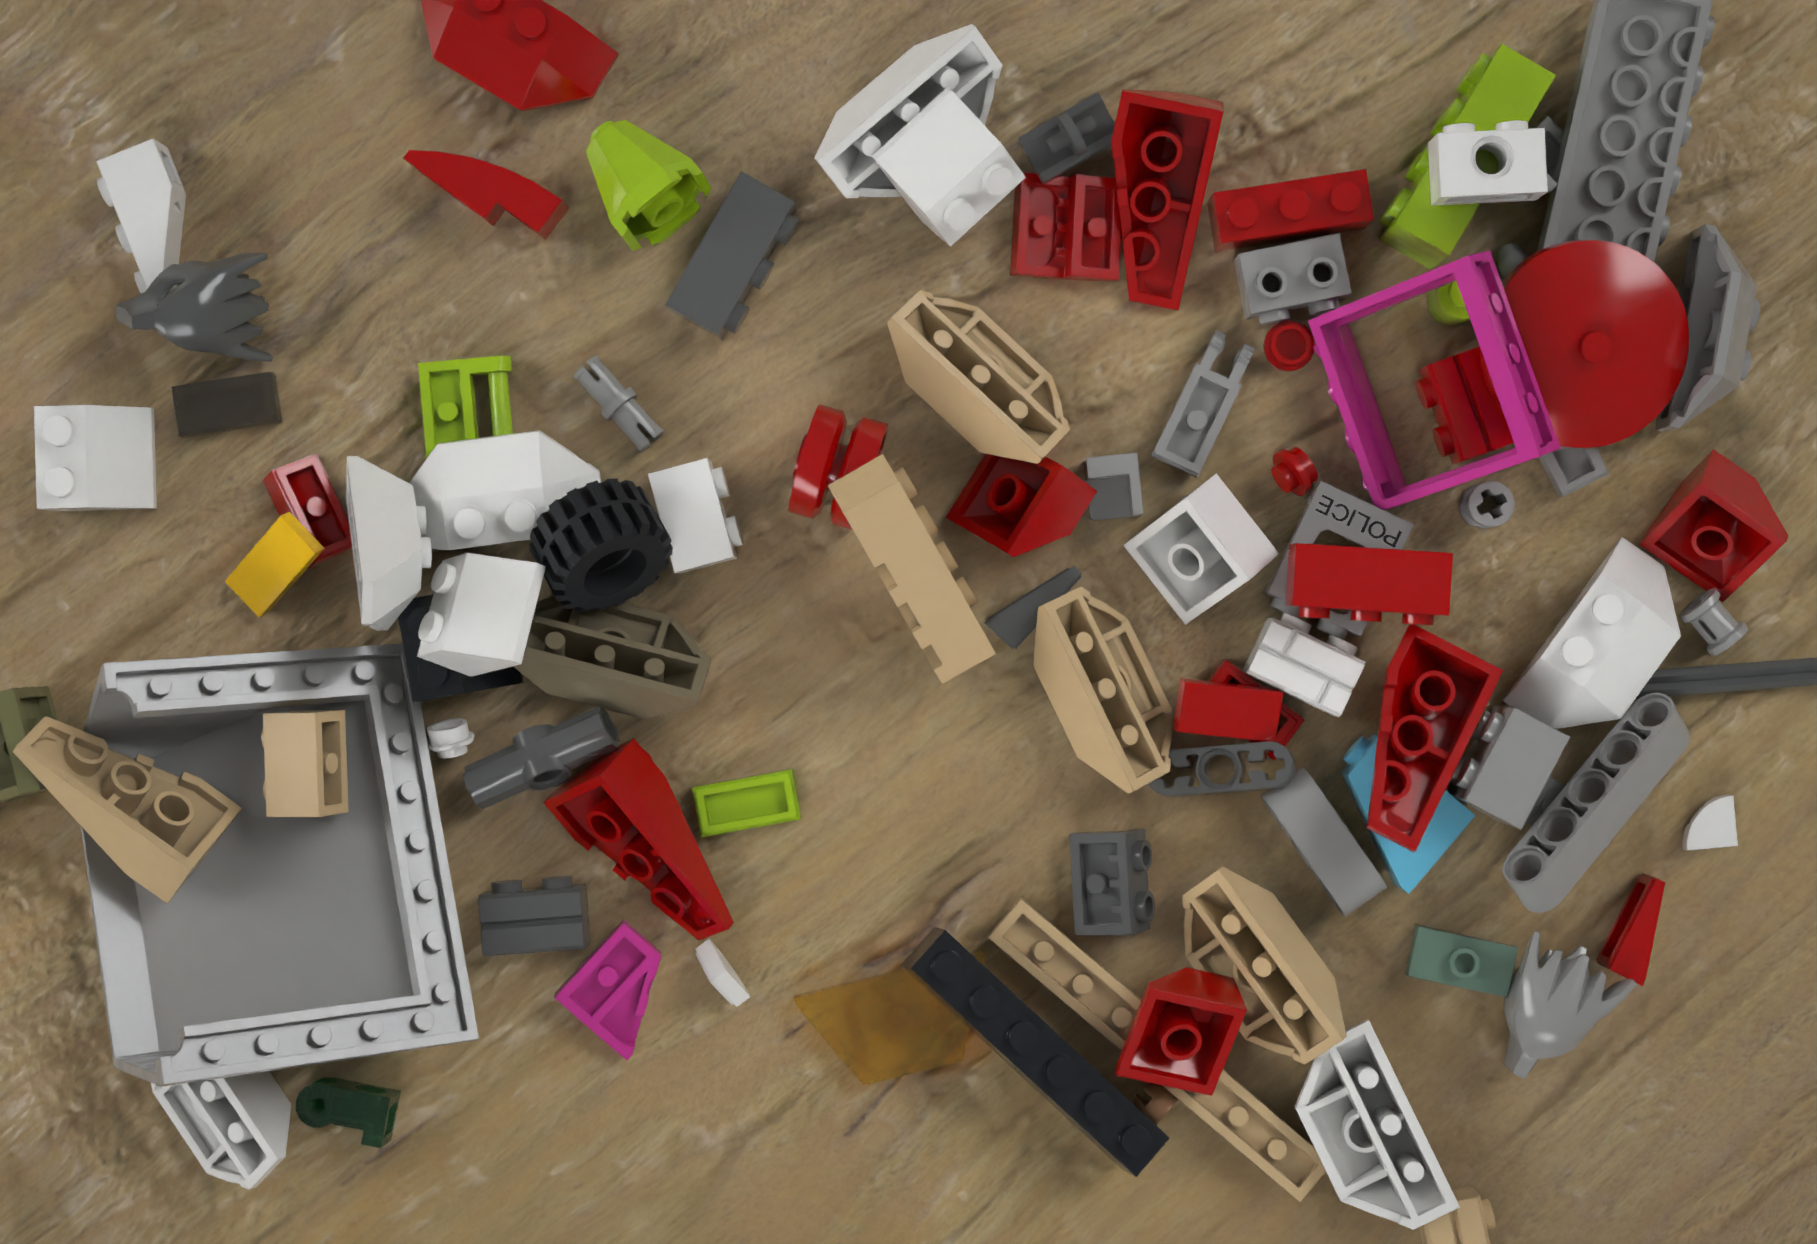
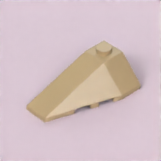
M47 716L13 750V753L126 875L167 904L194 873L242 809L235 802L197 776L187 772H183L180 777L154 767V759L139 753L135 759L109 749L104 739Z

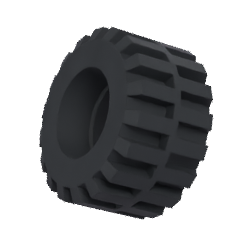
M607 479L601 483L593 481L587 483L582 488H574L567 492L566 496L556 499L549 505L550 509L539 516L536 520L538 526L533 528L530 533L532 541L529 544L530 550L536 562L546 566L544 577L557 602L560 601L563 607L567 609L575 608L576 612H587L591 609H594L595 612L605 610L610 606L614 605L616 607L625 603L626 600L638 596L644 592L647 586L652 585L659 578L658 574L667 568L669 564L668 558L672 555L673 551L672 540L645 491L640 486L636 487L634 482L628 480L619 482L618 479Z

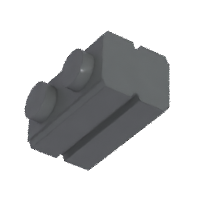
M570 875L542 878V887L522 889V880L496 881L491 883L492 891H486L479 895L478 906L483 957L585 949L591 944L586 884H573V879Z

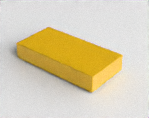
M290 512L285 513L275 521L224 582L260 618L271 611L325 548Z

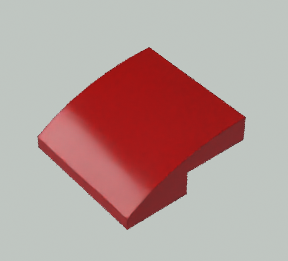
M1022 172L1026 178L1015 187L1010 276L1083 281H1118L1121 221L1116 178L1075 174L1071 177L1057 176L1049 182L1042 184L1037 173Z

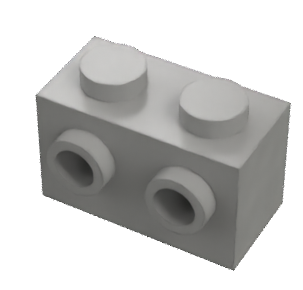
M1340 233L1239 253L1233 260L1245 320L1258 317L1260 325H1269L1289 320V311L1306 307L1309 308L1310 315L1327 313L1339 308V301L1346 299L1352 294Z

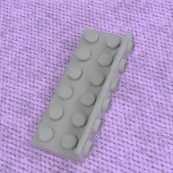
M1593 0L1553 178L1557 186L1550 192L1537 252L1551 245L1566 241L1600 240L1627 246L1645 255L1653 262L1655 261L1657 248L1663 244L1669 230L1670 218L1665 215L1669 196L1675 193L1681 177V167L1676 165L1680 146L1685 145L1692 128V117L1687 116L1691 97L1697 94L1703 79V67L1698 66L1702 47L1707 46L1714 30L1715 20L1714 17L1710 16L1713 0Z

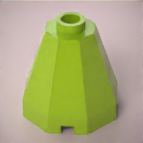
M626 119L617 122H604L590 136V144L586 149V154L610 223L632 251L643 248L638 240L647 238L652 245L668 239L698 213L701 206L695 199L701 191L707 197L712 189L703 172L691 158Z

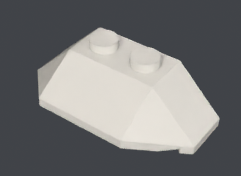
M972 24L916 44L836 112L814 158L845 198H859V196L902 197L871 156L946 87L950 88L985 125L993 100L996 79H999L1003 65L976 26Z
M540 430L438 443L410 481V484L414 487L416 506H425L427 528L425 537H430L431 549L455 550L531 540V530L538 526L536 520L542 513L550 509V504L556 499L563 498L567 495V492L574 488H582L587 483L593 481L601 483L600 470L586 463Z
M347 456L345 497L361 624L364 626L369 625V628L376 631H385L391 627L421 590L422 568H431L430 537H425L427 528L425 506H416L414 487L410 483L358 456Z
M1621 537L1502 702L1554 729L1621 719L1681 637L1665 567Z
M1366 1019L1346 1029L1347 1037L1343 1041L1313 1060L1295 1104V1109L1340 1201L1397 1222L1412 1230L1460 1208L1370 1021Z
M269 1071L162 1087L151 1083L154 1095L207 1174L227 1182L240 1184L241 1187L250 1190L256 1188L286 1157L292 1104Z

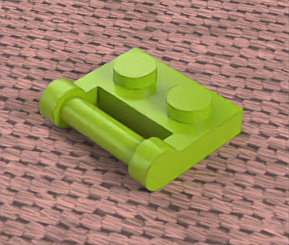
M489 356L418 363L426 459L438 443L479 438L473 375H488L493 436L513 434L508 373L512 372L511 356Z

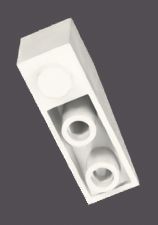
M150 139L96 161L102 177L97 179L99 191L109 207H115L121 224L115 227L116 233L124 250L128 254L133 253L140 270L134 273V277L141 294L148 289L163 270L172 264H179L186 192L170 152L166 146L155 139ZM177 284L170 289L167 295L176 288Z

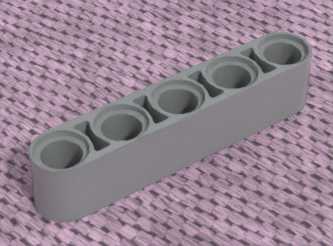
M1650 693L1640 697L1633 703L1505 859L1502 869L1504 877L1522 905L1529 911L1535 913L1547 912L1554 909L1565 898L1686 750L1690 743L1689 730L1672 699L1666 694Z

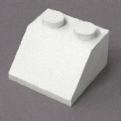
M948 87L871 156L921 222L950 247L1026 178L1000 141Z
M102 405L34 406L37 509L57 512L157 509L154 408Z
M1217 473L1123 545L1185 625L1249 581L1279 554Z
M464 553L442 560V563L434 572L431 581V589L434 591L429 612L424 616L419 627L418 636L421 644L417 657L470 677L521 665L546 566L535 562L474 553Z

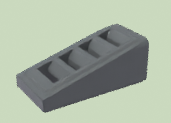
M1075 566L1065 569L990 616L984 624L1010 648L1017 649L1036 628L1038 607L1066 594L1082 577L1080 575L1081 572Z

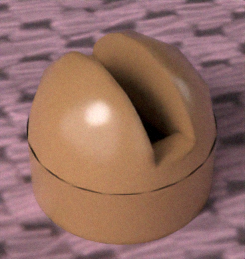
M1150 1083L1143 1086V1089L1151 1097L1150 1100L1147 1101L1142 1096L1136 1094L1134 1105L1157 1125L1178 1101V1098L1164 1086Z

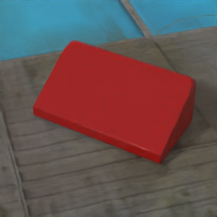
M317 453L270 471L263 482L279 516L290 512L325 548L307 569L352 549L348 517Z

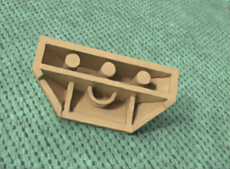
M920 290L887 322L906 384L980 453L1038 464L1070 431L1068 421L1063 417L1062 404L1053 376L979 307L953 299L933 297L932 293Z
M1081 586L1039 606L1033 666L1077 757L1127 793L1134 792L1170 772L1171 759L1168 755L1172 738V708L1129 620L1106 603L1091 597L1090 592Z
M1222 866L1182 895L1183 908H1185V957L1194 969L1234 978L1247 1008L1239 1029L1245 1040L1273 1052L1291 1056L1293 1060L1306 1065L1347 1037L1335 977L1272 892Z

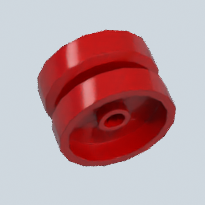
M819 404L815 410L808 433L804 435L792 477L794 482L788 511L815 519L821 513L828 492L831 491L828 487L829 484L882 455L888 424L862 417L855 424L847 446L842 444L847 425L844 411ZM833 497L830 511L833 525L853 530L836 499Z

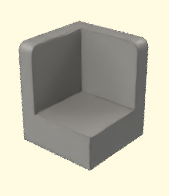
M1137 453L1090 457L1083 461L1085 481L1097 491L1088 506L1089 518L1091 520L1135 517L1143 514Z

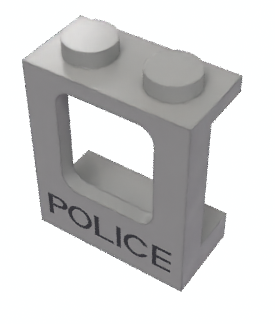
M1323 481L1314 483L1305 501L1308 504L1289 544H1314L1318 534L1327 530L1362 547L1402 550L1414 524ZM1288 544L1271 582L1266 583L1262 593L1273 598L1270 607L1298 618L1299 607L1285 606ZM1330 610V619L1317 618L1319 622L1316 628L1328 635L1344 640L1347 633L1353 636H1361L1368 621L1350 620L1351 610L1342 615Z

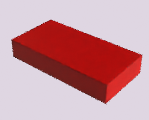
M1180 678L1172 728L1177 732L1275 742L1283 692L1274 688Z

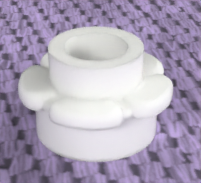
M463 718L447 719L427 727L428 749L437 752L438 758L446 759L461 756L468 751L467 745L474 740V733L469 731L467 720Z

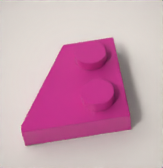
M622 919L555 992L554 998L628 1061L633 1055L635 1040L642 1017L645 1014L649 992L661 959V951L627 921Z

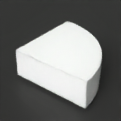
M1726 794L1708 800L1695 813L1690 823L1684 829L1682 839L1683 850L1738 846L1733 795Z
M710 939L695 948L697 952L695 954L709 982L731 1005L738 1007L751 997L730 963Z

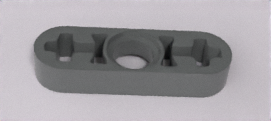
M1276 742L1169 750L1168 757L1177 768H1194L1190 758L1198 757L1196 775L1200 786L1192 787L1194 778L1191 776L1175 778L1174 787L1168 788L1167 781L1158 778L1148 784L1156 793L1166 797L1275 790L1291 782L1296 772V761L1293 754L1286 747ZM1273 751L1275 758L1285 762L1284 769L1276 771V779L1269 780L1268 774L1263 771H1248L1251 782L1243 783L1245 765L1241 758V753L1249 752L1247 758L1249 763H1261L1267 760V753ZM1218 755L1228 756L1233 761L1235 767L1233 777L1225 784H1214L1207 775L1209 761Z

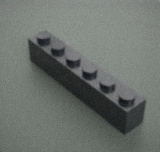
M934 927L901 964L905 970L1122 1170L1137 1177L1170 1139L946 930Z

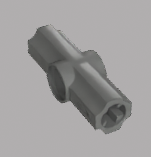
M598 706L556 726L541 724L522 730L513 738L512 746L465 766L464 782L475 804L485 809L527 789L542 791L564 783L570 777V770L619 749V736L607 711Z

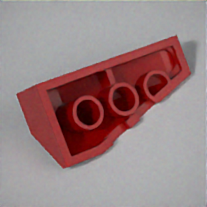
M1122 89L1111 145L1129 301L1179 311L1224 113L1223 102L1177 92Z
M1415 624L1407 626L1386 669L1366 827L1413 853L1418 848L1503 672L1502 669Z
M634 738L619 745V749L594 760L543 802L577 843L587 851L593 846L601 850L617 863L612 870L624 881L630 876L651 891V902L698 941L728 930L733 925L734 921L666 776L653 762L650 754L642 749Z

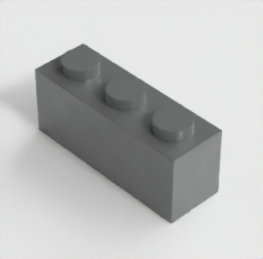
M741 171L665 305L668 309L721 340L724 339L728 331L735 334L748 314L749 307L744 305V302L753 286L760 290L773 270L775 263L771 262L769 258L778 242L785 246L798 226L800 219L794 216L797 211L795 202Z

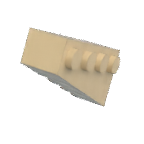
M882 454L829 484L828 487L896 606L899 608L919 646L925 653L941 684L948 682L995 655L993 647L970 608L978 603L963 576L954 580L950 573L957 569L958 565L944 541L935 545L930 537L938 532L937 527L924 505L914 509L910 502V499L917 496L918 493L903 467L893 472Z

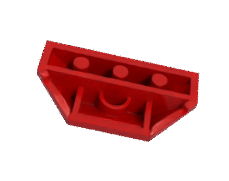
M421 0L433 59L521 112L559 105L574 100L580 101L594 98L619 56L618 52L579 23L542 0Z

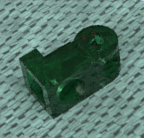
M323 1077L307 1085L299 1092L296 1099V1112L304 1124L313 1128H322L329 1124L363 1130L362 1145L382 1148L392 1140L401 1090L340 1078Z

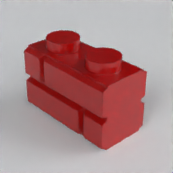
M1480 346L1419 369L1422 379L1415 382L1423 407L1425 409H1433L1439 427L1433 428L1436 447L1442 457L1450 456L1452 465L1514 443L1504 413L1492 398L1483 377L1479 352Z

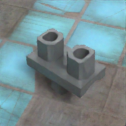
M1097 92L1018 138V142L1042 184H1045L1112 146L1111 140L1115 122Z

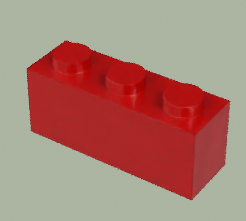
M1366 169L1214 192L1207 202L1215 252L1365 229L1374 220Z
M1304 543L1289 544L1285 606L1299 607L1298 617L1330 619V609L1351 610L1350 620L1382 622V612L1402 613V624L1433 625L1434 615L1449 616L1453 553Z

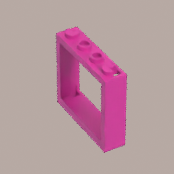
M1490 251L1465 256L1308 320L1316 342L1313 349L1322 359L1329 378L1328 391L1330 397L1339 406L1346 426V442L1350 450L1356 454L1363 474V489H1368L1374 506L1386 510L1561 449ZM1457 281L1516 448L1406 486L1349 324Z

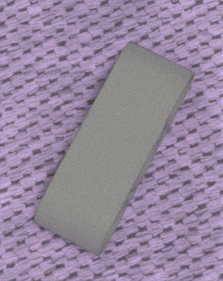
M1301 767L1298 769L1291 782L1280 789L1268 790L1261 795L1263 802L1344 917L1387 888L1371 861L1305 768Z

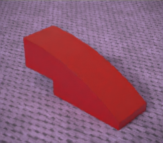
M409 150L403 157L412 167L492 226L507 211L546 240L569 209L562 199L536 182L504 167L473 157L440 151Z

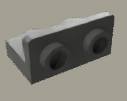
M1130 829L1126 831L1070 833L1075 935H1134L1149 930L1150 922L1155 913V901L1153 894L1148 890L1147 871L1152 863V850L1150 843L1146 840L1145 830Z

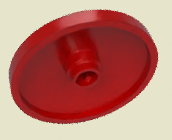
M1600 240L1566 241L1551 245L1529 256L1517 265L1502 281L1560 446L1594 448L1619 442L1639 432L1651 423L1670 402L1681 382L1687 364L1689 326L1686 311L1677 289L1663 270L1648 257L1634 249L1613 242ZM1479 349L1481 368L1487 388L1495 403L1503 412L1482 351Z

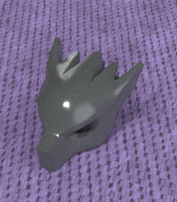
M245 253L212 262L188 261L182 264H172L155 278L144 293L117 304V320L131 329H154L176 346L186 350L218 353L234 358L271 362L273 357L270 353L243 343L260 335L263 331V327L253 325L249 321L269 311V304L265 302V297L251 293L254 289L261 287L257 279H249V275L243 272L268 259L267 254ZM181 284L177 288H175L169 295H167L174 285Z

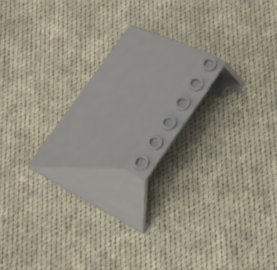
M403 643L103 663L83 731L104 739L109 749L135 759L138 753L154 759V767L180 777L183 772L197 776L242 808L194 873L168 904L126 875L81 826L114 1068L162 1087L477 1041L479 1035L421 703L413 702ZM293 710H345L348 813L324 817H266V800L263 794V784L265 781L264 748L261 742L263 713Z

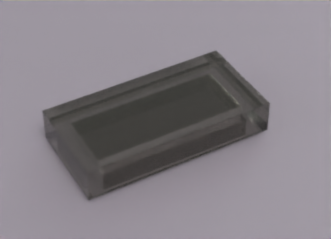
M271 371L171 387L179 437L185 438L283 423L276 375Z

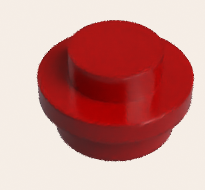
M1287 320L1277 323L1267 332L1263 343V350L1267 361L1273 367L1281 371L1292 372L1303 368L1311 360L1314 354L1313 346H1315V341L1311 331L1305 325L1297 321Z
M1293 447L1289 451L1281 449L1273 455L1274 467H1272L1271 473L1276 484L1286 493L1292 492L1297 496L1307 494L1311 490V484L1318 479L1317 470L1309 456L1298 447Z

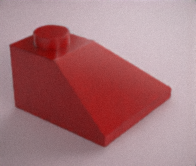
M1713 449L1681 482L1642 538L1640 546L1705 591L1715 588L1721 594L1719 600L1724 602L1787 542L1788 534L1756 478Z
M985 454L945 518L1010 556L1016 557L1070 535L1097 491L1063 465L1046 456L1036 464Z
M1185 967L1149 982L1115 1067L1116 1076L1212 1096L1247 1011L1234 978Z

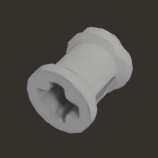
M1488 481L1471 486L1464 491L1459 504V512L1466 524L1476 526L1479 529H1486L1502 525L1509 520L1514 512L1515 501L1513 494L1507 486L1500 482ZM1492 496L1495 499L1496 505L1490 508V513L1480 514L1477 506L1483 502V498Z
M1712 588L1690 602L1680 612L1679 618L1684 623L1690 622L1708 643L1706 650L1710 655L1716 656L1741 639L1749 628L1744 622H1736L1719 601L1721 594L1715 588Z

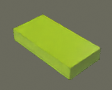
M793 769L692 787L701 837L802 818Z

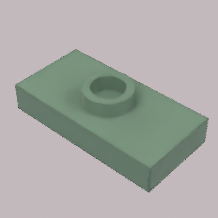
M1415 924L1405 974L1410 977L1508 998L1518 948L1513 945Z

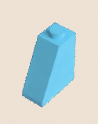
M1372 734L1368 740L1361 736L1348 749L1343 757V760L1348 764L1340 772L1366 827L1378 735ZM1445 790L1414 853L1369 829L1367 830L1392 883L1410 894L1475 815Z

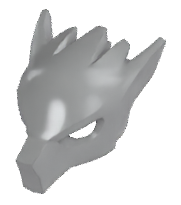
M1534 931L1527 943L1520 967L1512 976L1508 998L1504 997V1013L1510 1032L1504 1065L1513 1074L1525 1079L1539 1059L1557 1057L1570 1052L1587 1036L1598 1021L1608 1015L1627 997L1637 983L1633 979L1619 981L1603 992L1606 975L1599 971L1590 977L1588 971L1589 957L1586 956L1587 948L1578 946L1563 959H1561L1563 951L1548 949L1541 957L1539 956L1540 933Z

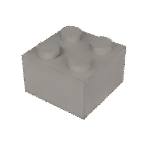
M1492 705L1489 712L1483 711L1471 736L1474 738V741L1467 755L1461 757L1449 781L1451 785L1447 792L1458 801L1500 823L1522 829L1570 736L1514 707Z

